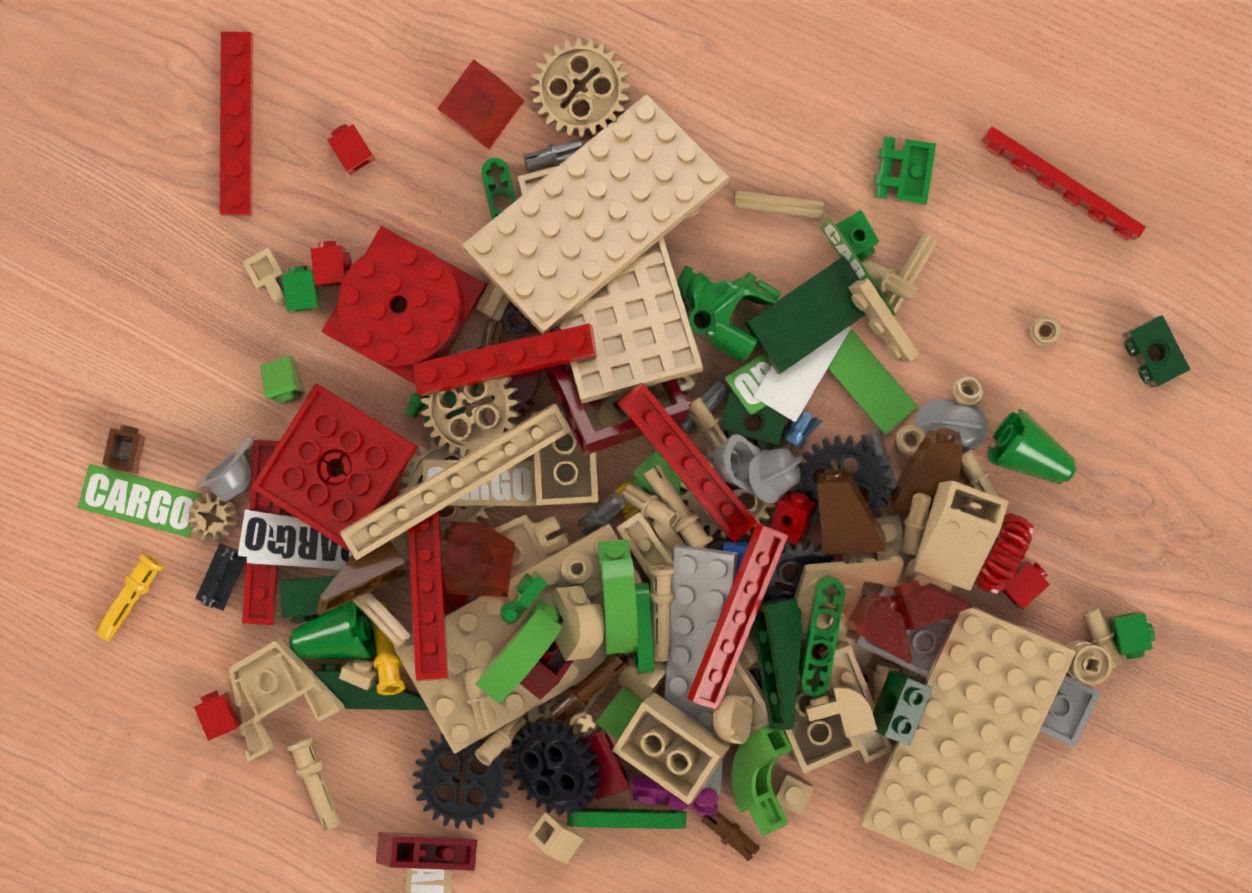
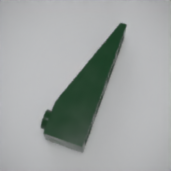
M403 569L401 577L406 575L405 569ZM336 575L279 581L282 618L291 617V623L310 621V615L318 614L317 607L320 596Z
M797 598L776 599L761 603L752 628L770 729L790 730L793 729L802 638L801 611L798 607Z
M322 664V669L314 671V674L344 704L345 709L429 710L418 693L404 689L398 694L381 695L377 693L379 680L368 690H365L339 679L342 670L340 669L341 664Z

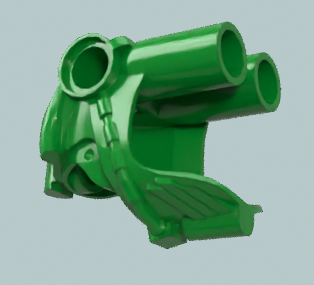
M685 265L677 280V284L683 298L682 300L685 302L686 313L693 336H699L701 340H704L709 345L739 362L742 359L747 360L758 339L729 323L732 312L740 299L764 306L772 305L777 302L781 292L761 280L755 281L757 277L750 271L734 281L724 280L719 283H712L703 273L695 274L692 272L693 268ZM695 314L699 315L702 319L703 325L701 329L697 328L694 324L693 318Z

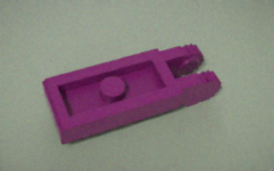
M634 776L632 785L633 800L639 801L644 805L661 804L675 810L694 809L701 816H711L717 813L718 794L714 789H702L701 793L688 805L650 777Z

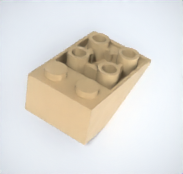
M955 481L940 482L912 571L970 591L1000 532L1009 501Z

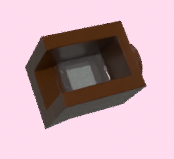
M121 425L120 430L110 428L102 464L109 469L139 474V464L145 442V437L138 434L139 429Z

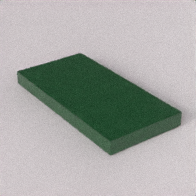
M845 256L839 258L777 300L776 303H773L745 322L752 336L758 339V345L777 374H781L866 315L852 301L851 297L853 295L848 287L860 279Z

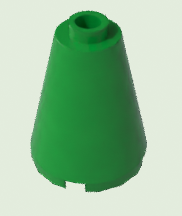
M1018 409L1019 414L1011 412L1001 422L993 435L997 442L994 448L990 446L988 448L987 459L989 462L999 467L1056 484H1061L1064 481L1068 482L1076 471L1075 459L1026 411Z
M353 601L345 603L293 630L292 636L289 637V647L300 659H369L377 654L374 630H371L370 619Z

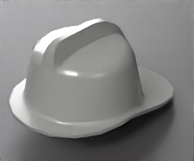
M933 399L925 403L918 410L915 417V426L920 427L925 435L928 431H937L940 428H948L955 432H960L963 443L962 451L979 447L985 440L988 432V421L984 412L977 406L960 405L953 400Z
M739 434L732 435L727 442L721 443L715 451L708 453L707 457L713 462L714 470L725 483L735 484L745 492L756 495L748 480V465L752 458L762 451Z
M250 436L240 443L221 464L205 474L197 482L196 487L200 488L206 485L224 502L242 492L248 486L251 479V468L244 452L251 444L253 437Z
M779 448L774 450L764 449L752 458L748 465V480L756 496L769 504L783 497L791 488L799 483L801 472L798 464L803 460V457H794L788 449Z

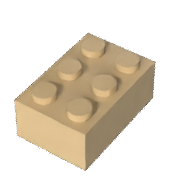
M585 410L595 431L594 410ZM561 411L562 415L564 416L565 420L567 421L564 412ZM572 431L534 453L536 506L599 502L596 452L583 456Z
M812 664L810 666L815 670L812 679H807V682L811 688H814L815 683H821V680L817 677L818 666ZM798 670L793 729L784 730L793 748V753L803 774L861 749L855 736L846 738L843 734L838 714L811 722L807 719L804 706L811 705L810 700L820 696L828 695L829 700L834 699L831 689L833 684L830 679L827 691L820 696L813 697L807 695L799 684L800 671Z
M653 692L641 703L612 751L690 805L701 793L731 745Z

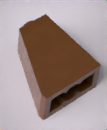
M948 428L927 432L899 477L897 487L892 489L891 500L893 509L910 510L913 496L917 493H924L931 497L929 511H931L939 483L946 481L959 482L963 448L960 432H955Z
M831 469L825 471L824 474H819L817 489L823 554L885 551L886 535L851 473H843L842 470Z

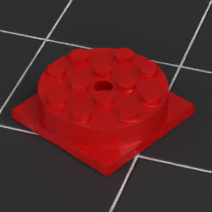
M380 226L366 253L346 273L339 290L338 303L321 332L415 384L413 364L448 356L486 289L487 284L437 257L429 250L417 246ZM401 299H406L407 308L405 311L396 313L395 304L392 301L397 303Z
M315 383L251 489L351 552L339 532L397 497L403 472L417 451L418 446L391 430L376 418L364 413L320 384ZM343 462V472L347 473L348 475L341 474L340 476H336V466L339 463Z

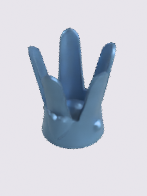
M803 411L796 422L790 420L788 428L783 430L781 436L789 442L786 449H789L792 444L801 449L806 443V438L823 420L818 421L817 417L810 420L811 413L805 412L803 415Z

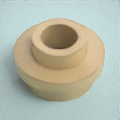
M1038 317L1030 325V337L1039 346L1047 347L1053 345L1060 337V326L1052 317ZM1041 326L1048 327L1049 335L1047 337L1040 335L1039 329Z
M964 377L955 382L952 388V395L960 405L971 407L981 401L983 389L977 379ZM963 391H967V392H969L971 395H967V394H965Z
M904 426L896 435V446L901 453L913 456L926 435L918 426ZM909 434L916 438V443L913 446H908L905 442V438Z
M571 553L562 562V575L570 583H584L592 574V563L582 553ZM574 563L582 564L583 570L580 574L572 573L571 567Z

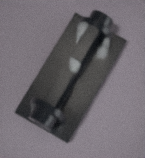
M219 543L195 599L201 601V604L207 607H215L224 611L246 561V557L238 556V550Z

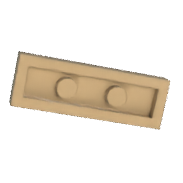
M869 279L857 280L848 287L853 295L851 297L853 303L858 309L865 312L870 319L868 321L870 328L875 334L882 337L887 344L885 346L887 353L898 362H911L920 355Z

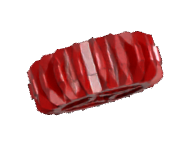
M1008 513L1004 516L1000 532L974 584L978 585V588L993 594H997L1004 589L1005 585L1014 576L1029 549V545L1033 540L1034 525L1020 515Z

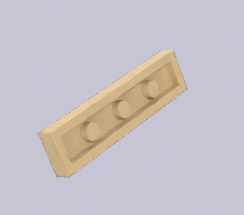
M848 641L841 643L835 649L830 677L833 686H847L859 692L867 700L873 713L875 704L852 647ZM827 650L819 653L821 658L826 655ZM875 731L855 736L861 749L859 752L865 764L893 752L889 739Z

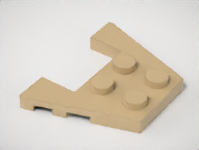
M894 556L890 557V560L875 561V558L863 559L861 563L845 564L844 561L805 565L794 599L797 598L798 607L801 611L802 632L807 634L816 582L825 575L837 577L845 587V599L836 646L848 641L858 664L868 667L873 652L855 644L854 642L858 634L847 631L864 582L868 581L896 587L904 564L902 557ZM830 583L829 588H823V592L827 595L826 606L834 609L835 606H832L829 600L831 593H837V589L833 586V583ZM829 613L820 614L816 624L819 628H828L833 622V617Z
M282 639L273 641L229 667L235 705L240 708L242 718L240 730L241 735L245 736L248 750L245 751V756L248 762L275 749L261 719L302 695L305 696L318 722L324 721L345 709L344 704Z

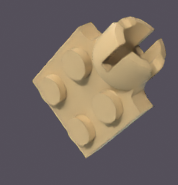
M528 513L471 540L484 569L493 570V574L489 579L492 586L496 587L570 545L567 532L553 539L549 535L564 527L557 516H550L540 522H533Z

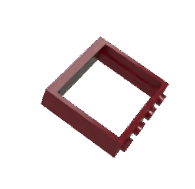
M561 364L544 368L583 456L643 436L631 420L595 432L565 365ZM678 378L661 382L671 403V406L664 409L676 423L685 421L691 407L687 392L681 390L677 382Z

